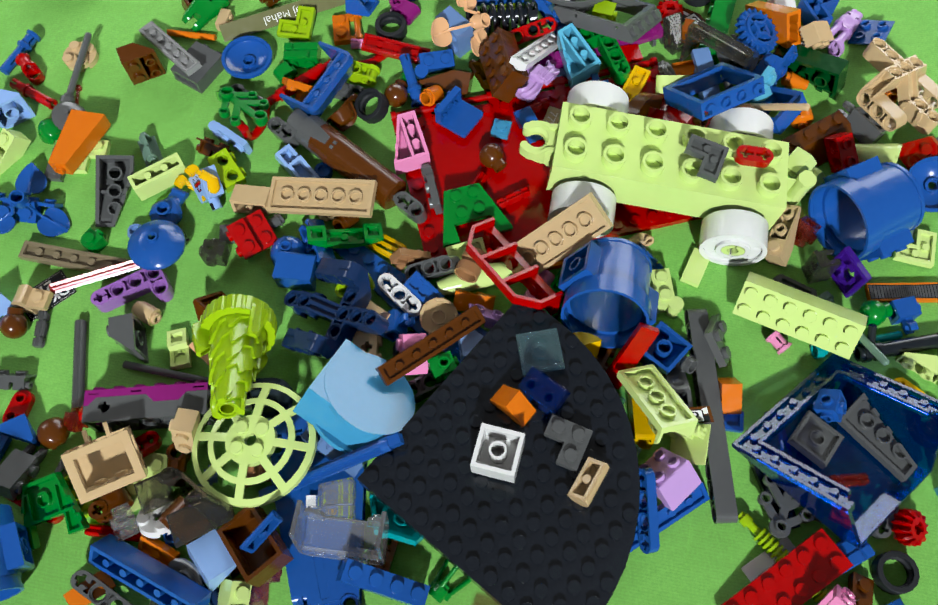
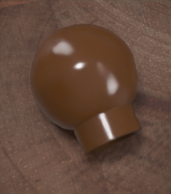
M397 79L385 89L384 95L388 99L390 106L401 107L406 103L408 98L406 89L408 85L405 81Z
M489 143L481 148L479 159L485 167L493 168L496 173L506 167L507 163L504 160V152L499 145Z
M7 308V314L0 320V332L5 337L17 339L26 334L29 326L28 320L24 316L25 309Z

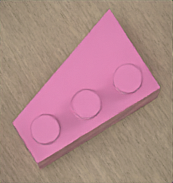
M415 110L397 115L394 159L396 175L421 169V165L426 163L431 165L430 154Z

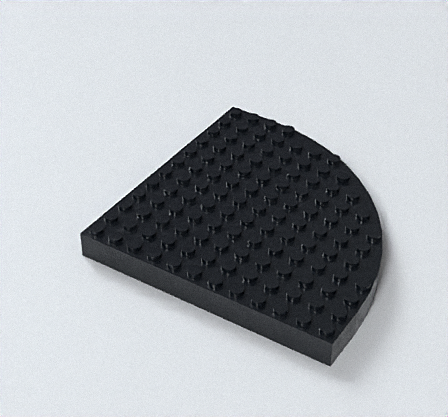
M512 304L402 428L403 430L399 432L403 435L405 444L377 456L357 480L367 491L498 605H606L612 597L626 567L635 537L639 513L640 476L631 424L621 398L609 376L589 349L570 330L543 309L538 310ZM502 385L520 390L537 410L524 427H521L490 402V399ZM552 414L593 431L576 473L556 464L563 444L544 436ZM482 423L525 433V444L515 483L471 472L470 463ZM591 457L607 463L610 468L587 508L571 500L567 494L587 458Z

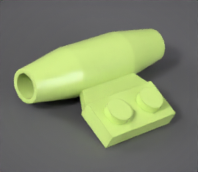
M482 237L472 240L474 247L487 253ZM468 241L446 247L447 255L458 256L461 260ZM503 262L489 263L502 279L513 275L512 271ZM482 269L475 283L465 282L457 277L455 273L436 281L438 291L444 296L455 295L457 289L471 292L494 285L493 281Z

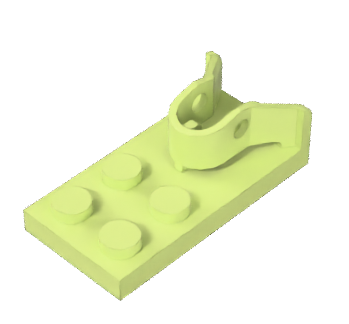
M653 364L618 371L617 378L648 418L649 426L655 433L654 444L660 443L664 433L676 432L687 437L693 435L698 423L697 417Z

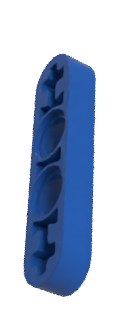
M644 467L639 468L640 495L637 523L640 549L643 553L649 554L659 550L660 541L655 473L652 468Z

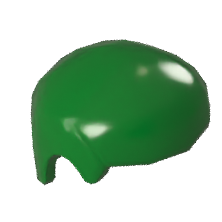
M51 117L40 121L38 125L40 139L44 143L53 145L54 141L58 140L61 130L55 126Z

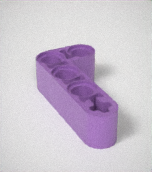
M141 269L92 293L90 300L101 312L106 313L150 292H153L161 302H169L174 297V290L162 269Z

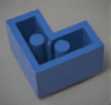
M800 0L797 8L801 9L802 24L805 26L813 21L825 20L830 25L833 20L832 14L839 0Z

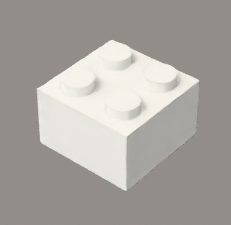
M482 423L470 463L471 472L515 483L525 444V433Z

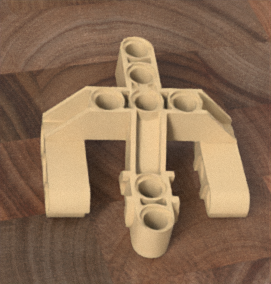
M874 38L862 55L880 73L859 91L856 96L858 105L888 132L904 126L908 121L918 132L929 135L938 125V113L934 110L938 108V85L926 75L927 64H924L917 58L916 54L904 59L884 40ZM897 88L898 106L885 95L886 92Z

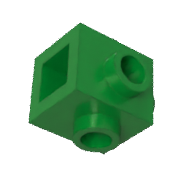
M441 351L433 358L427 360L428 367L436 384L445 381L459 365L456 355L452 356L450 351Z

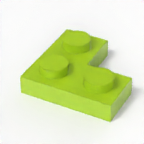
M299 6L296 21L280 19L277 36L280 38L310 41L316 14L315 7Z

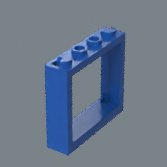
M721 62L663 87L665 104L704 121L765 94L764 76ZM725 81L736 85L704 100L693 97V95Z

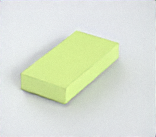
M694 247L680 281L698 288L710 261L700 254L699 249Z

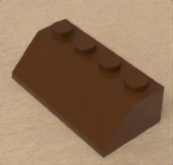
M838 110L781 141L789 142L790 154L797 146L811 154L817 162L815 167H819L829 162L823 138L839 132H852L851 123Z

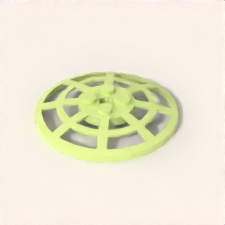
M253 383L251 389H262L258 398L246 399V405L255 404L252 415L242 418L240 415H236L231 418L234 423L227 433L217 432L225 420L223 418L221 420L217 419L211 432H202L212 415L211 409L203 416L193 441L192 462L199 482L217 500L240 508L264 506L287 495L307 474L316 453L318 434L314 426L307 422L309 430L308 443L295 441V426L291 417L296 415L293 412L296 405L285 410L277 402L267 399L270 390L276 389L286 393L298 404L301 397L284 386L273 383ZM264 405H268L280 413L271 420L261 416ZM284 421L288 428V439L278 438L275 428ZM251 436H256L255 443L253 445L248 446V438ZM199 441H208V456L211 466L202 474L198 463ZM224 441L226 452L216 459L214 442ZM276 447L286 448L281 459L273 466L269 458L274 453ZM293 450L306 452L299 469L285 483L278 472L288 462ZM231 459L239 464L237 477L228 474L221 468ZM261 464L266 471L259 476L246 478L248 467ZM217 472L226 481L236 484L235 497L232 498L219 493L207 481ZM271 478L278 488L262 497L244 499L245 485L259 484Z

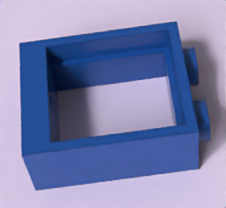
M776 86L771 89L772 95L768 99L759 102L807 103L803 92ZM780 111L774 118L771 117L774 123L773 133L781 135L802 111Z

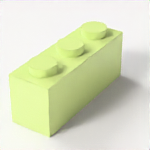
M176 152L127 178L141 201H144L173 186L175 179L179 175H184L186 178L190 176L184 172L186 167Z

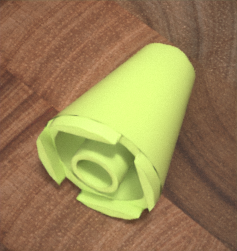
M899 143L855 144L859 163L878 156L880 163L893 162L896 164L903 145Z

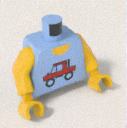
M195 164L188 165L184 172L190 176L189 181L184 175H179L175 179L174 185L176 187L183 188L184 185L188 186V189L195 191L201 204L209 202L212 211L223 207L219 197L224 194V189L215 165L199 169Z

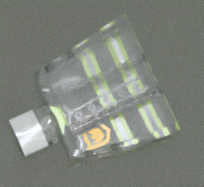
M353 477L319 484L318 495L306 496V508H318V516L324 519L355 522L356 481Z

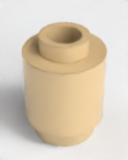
M137 301L132 306L131 313L138 320L149 326L158 324L162 318L161 310L146 301Z

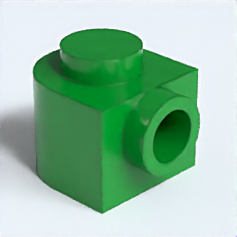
M286 61L278 65L273 72V75L282 86L284 85L282 84L283 77L294 79L298 74L293 65L289 66Z
M89 228L80 240L81 244L91 253H99L109 244L104 239L106 235L98 228L95 230Z

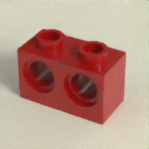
M839 132L823 138L831 173H836L859 163L852 132Z

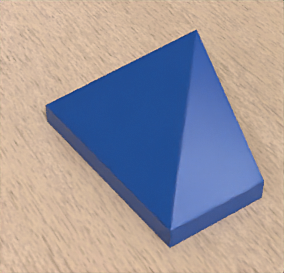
M25 413L0 424V433L25 443L40 446L38 437Z

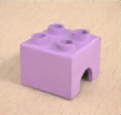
M662 447L657 449L645 463L639 466V468H652L656 478L657 497L671 511H674L702 483L689 460Z

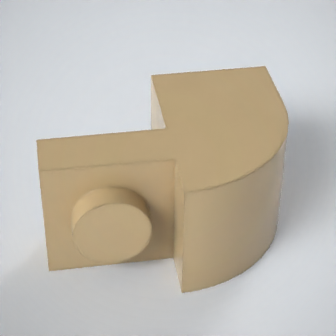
M21 284L11 304L15 308L25 309L24 312L38 314L39 310H48L54 293L48 290L32 288L27 284Z

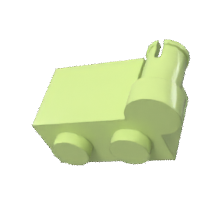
M669 268L652 270L650 286L659 293L657 314L665 313L666 311L668 317L675 318L682 311L684 301L681 297L674 294Z

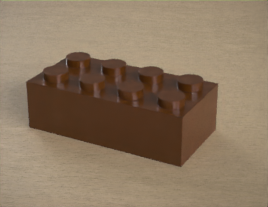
M497 27L490 34L487 42L481 46L478 53L492 97L510 103L518 88H522L527 82L529 75L527 70L519 71L514 68V65L509 63L511 56L520 51L514 34Z

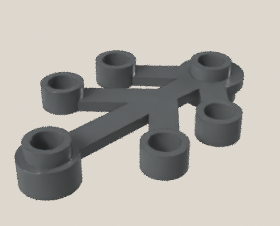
M790 462L783 468V473L787 478L783 495L776 484L777 476L774 473H767L763 476L762 481L768 487L771 494L764 491L757 497L758 503L763 506L770 518L769 532L779 539L789 536L792 527L801 523H809L814 519V514L809 509H803L799 512L798 516L787 519L790 510L805 504H813L818 500V494L814 490H808L802 496L792 500L796 480L803 474L802 466L797 462ZM767 477H770L773 483H770L767 480ZM808 494L813 496V500L808 497ZM762 496H765L768 499V502H765L762 499ZM773 498L779 506L778 514L771 504ZM803 513H806L809 519H806ZM778 524L783 527V530L778 528Z

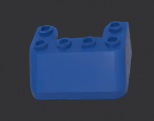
M320 41L318 45L331 60L327 64L326 71L303 102L282 93L279 95L293 110L299 108L308 116L318 115L319 117H321L324 110L332 102L335 95L353 72V57L348 51Z

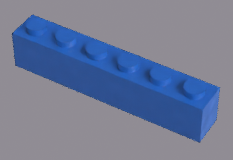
M111 533L91 544L88 563L159 605H209L212 591Z

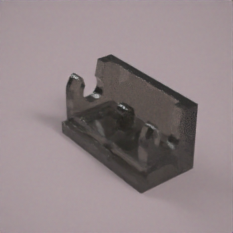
M681 12L663 18L664 48L671 55L686 49L682 39V23L684 18H681Z
M814 250L801 267L808 284L828 280L842 264L840 259L829 260L827 258V255L833 254L834 250Z

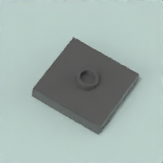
M809 410L804 414L787 442L821 469H824L844 436Z

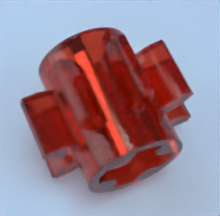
M81 407L72 408L71 413L65 412L63 425L67 426L66 428L71 432H81L83 427L88 428L79 420L78 412Z

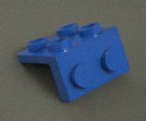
M456 85L451 91L449 90L446 93L443 101L439 102L434 109L436 123L462 138L467 137L483 117L481 110L462 100L461 88Z

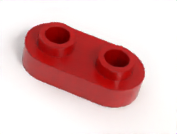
M28 390L17 391L13 395L2 421H8L13 415L15 418L24 413L28 418L35 403L34 394Z

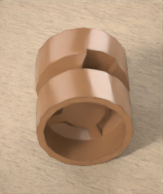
M474 247L481 255L486 254L481 249ZM465 248L462 259L459 260L454 273L465 282L475 283L481 274V268L466 252Z

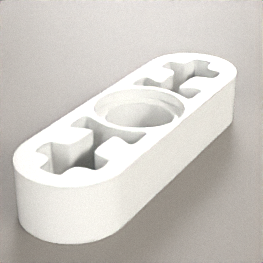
M381 274L378 278L380 290L401 310L409 313L410 317L420 315L422 308L420 300L392 274ZM384 280L387 281V282L390 280V284H391V286L393 287L392 290H391V287H390L389 285H387V284L384 285V283H383ZM403 291L405 296L402 299H397L394 297L395 293ZM408 299H409V303H410L412 306H415V305H416V307H417L416 310H414V309H411V310H410V306H409V304L407 303Z

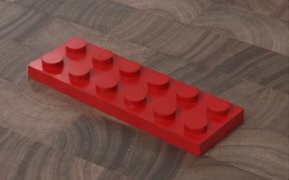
M820 528L721 605H803L851 568L853 564L828 534Z

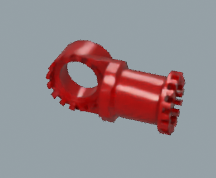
M27 53L17 54L15 62L18 66H21V70L33 85H39L44 82L45 75L36 63L31 61L30 55Z

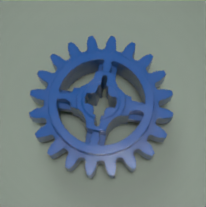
M749 8L736 19L737 23L735 26L738 29L735 32L739 34L737 39H740L742 41L741 45H745L746 50L750 49L752 54L756 52L758 56L760 54L765 55L767 51H772L777 45L776 41L779 38L775 35L778 34V31H775L776 26L772 24V19H769L767 14H762V10L757 12L756 8L753 10Z

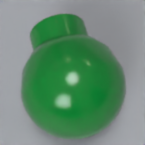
M868 300L861 304L858 313L868 316L866 326L871 323L879 326L887 317L892 316L893 309L888 302L881 303L877 300Z

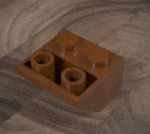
M136 43L116 48L121 64L134 85L166 74L154 49Z

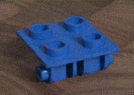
M861 19L848 44L869 45L874 38L886 41L895 21Z

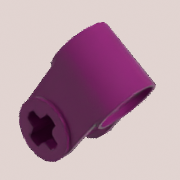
M389 0L390 11L403 15L406 19V25H411L421 14L420 8L415 3L408 0Z

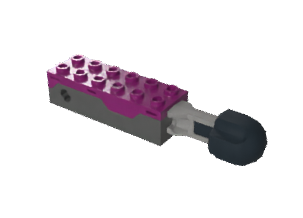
M257 378L253 382L278 384L292 390L289 383L278 378ZM196 380L195 383L178 381L171 385L165 383H155L154 386L136 384L134 387L128 388L125 386H114L113 389L95 387L93 390H85L84 403L79 409L78 417L80 422L97 433H105L102 423L106 421L113 432L129 425L132 431L169 428L170 420L175 418L178 408L199 411L202 420L205 413L210 409L211 385L205 380ZM262 388L248 391L247 399L258 398ZM271 389L267 399L280 404L285 410L291 408L293 398L276 389ZM255 404L246 405L245 411H252L253 413ZM264 405L261 416L274 418L280 413L276 409ZM211 415L205 426L214 425L217 419Z

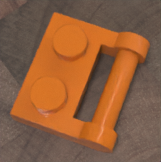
M353 14L332 15L335 46L351 44V38L364 39L361 31L362 16ZM350 22H354L355 34L353 36L350 33Z

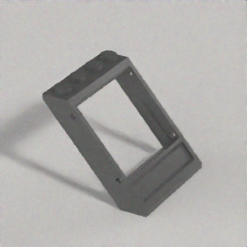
M606 0L617 3V11L634 15L623 24L587 14L586 12L594 8V5L586 7L556 5L553 7L563 24L569 25L573 23L577 28L631 44L663 20L661 12L654 4L640 0Z

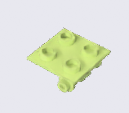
M697 424L693 435L690 437L676 432L666 433L671 437L670 451L689 460L692 465H706L711 424Z

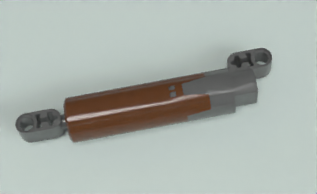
M298 108L290 114L287 122L279 117H273L268 121L267 126L277 139L285 145L290 144L292 148H296L301 144L345 179L376 180L378 184L375 202L385 210L397 206L400 212L417 224L424 223L427 220L428 214L424 206L405 192L406 182L318 115L308 116ZM421 210L419 215H414L416 211Z

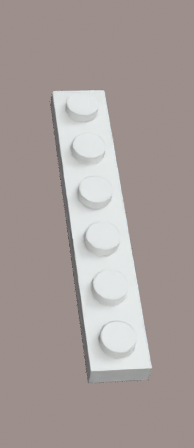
M553 33L544 35L511 56L509 63L514 65V68L519 71H526L558 48L557 35Z

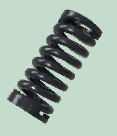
M529 1L525 2L524 8L521 2H517L515 9L512 2H508L506 11L502 2L498 4L497 12L494 3L489 4L488 12L485 3H482L479 9L480 14L487 13L490 17V25L485 28L487 34L491 33L492 19L494 31L497 27H500L501 19L503 29L509 31L510 19L512 30L518 28V18H520V26L527 25V16L529 17V23L538 20V4L536 1L531 3ZM476 5V7L473 9V11H476V12L478 11L477 5ZM466 12V19L469 21L474 14ZM531 26L529 32L532 33L538 31L536 26Z

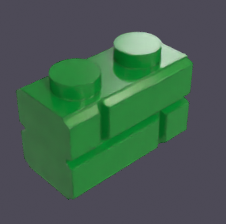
M319 42L284 43V61L289 66L293 65L295 69L300 67L311 69L320 63L321 50L318 45Z

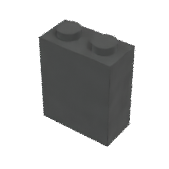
M195 41L187 52L196 58L202 67L191 76H187L175 64L171 71L176 80L202 94L224 70L221 61V52L214 51L208 45Z

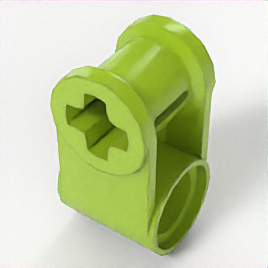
M353 60V72L348 80L367 87H375L376 78L381 70L374 64Z

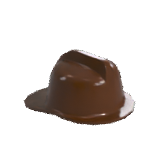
M358 94L350 96L326 122L328 124L333 123L342 132L350 128L357 119V112L353 104Z

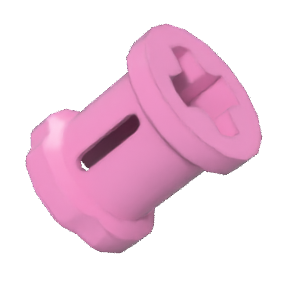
M775 331L765 341L767 343L770 342L777 350V354L780 355L792 343L788 342L780 334L781 332Z

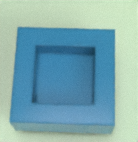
M495 118L491 129V137L508 140L512 122Z

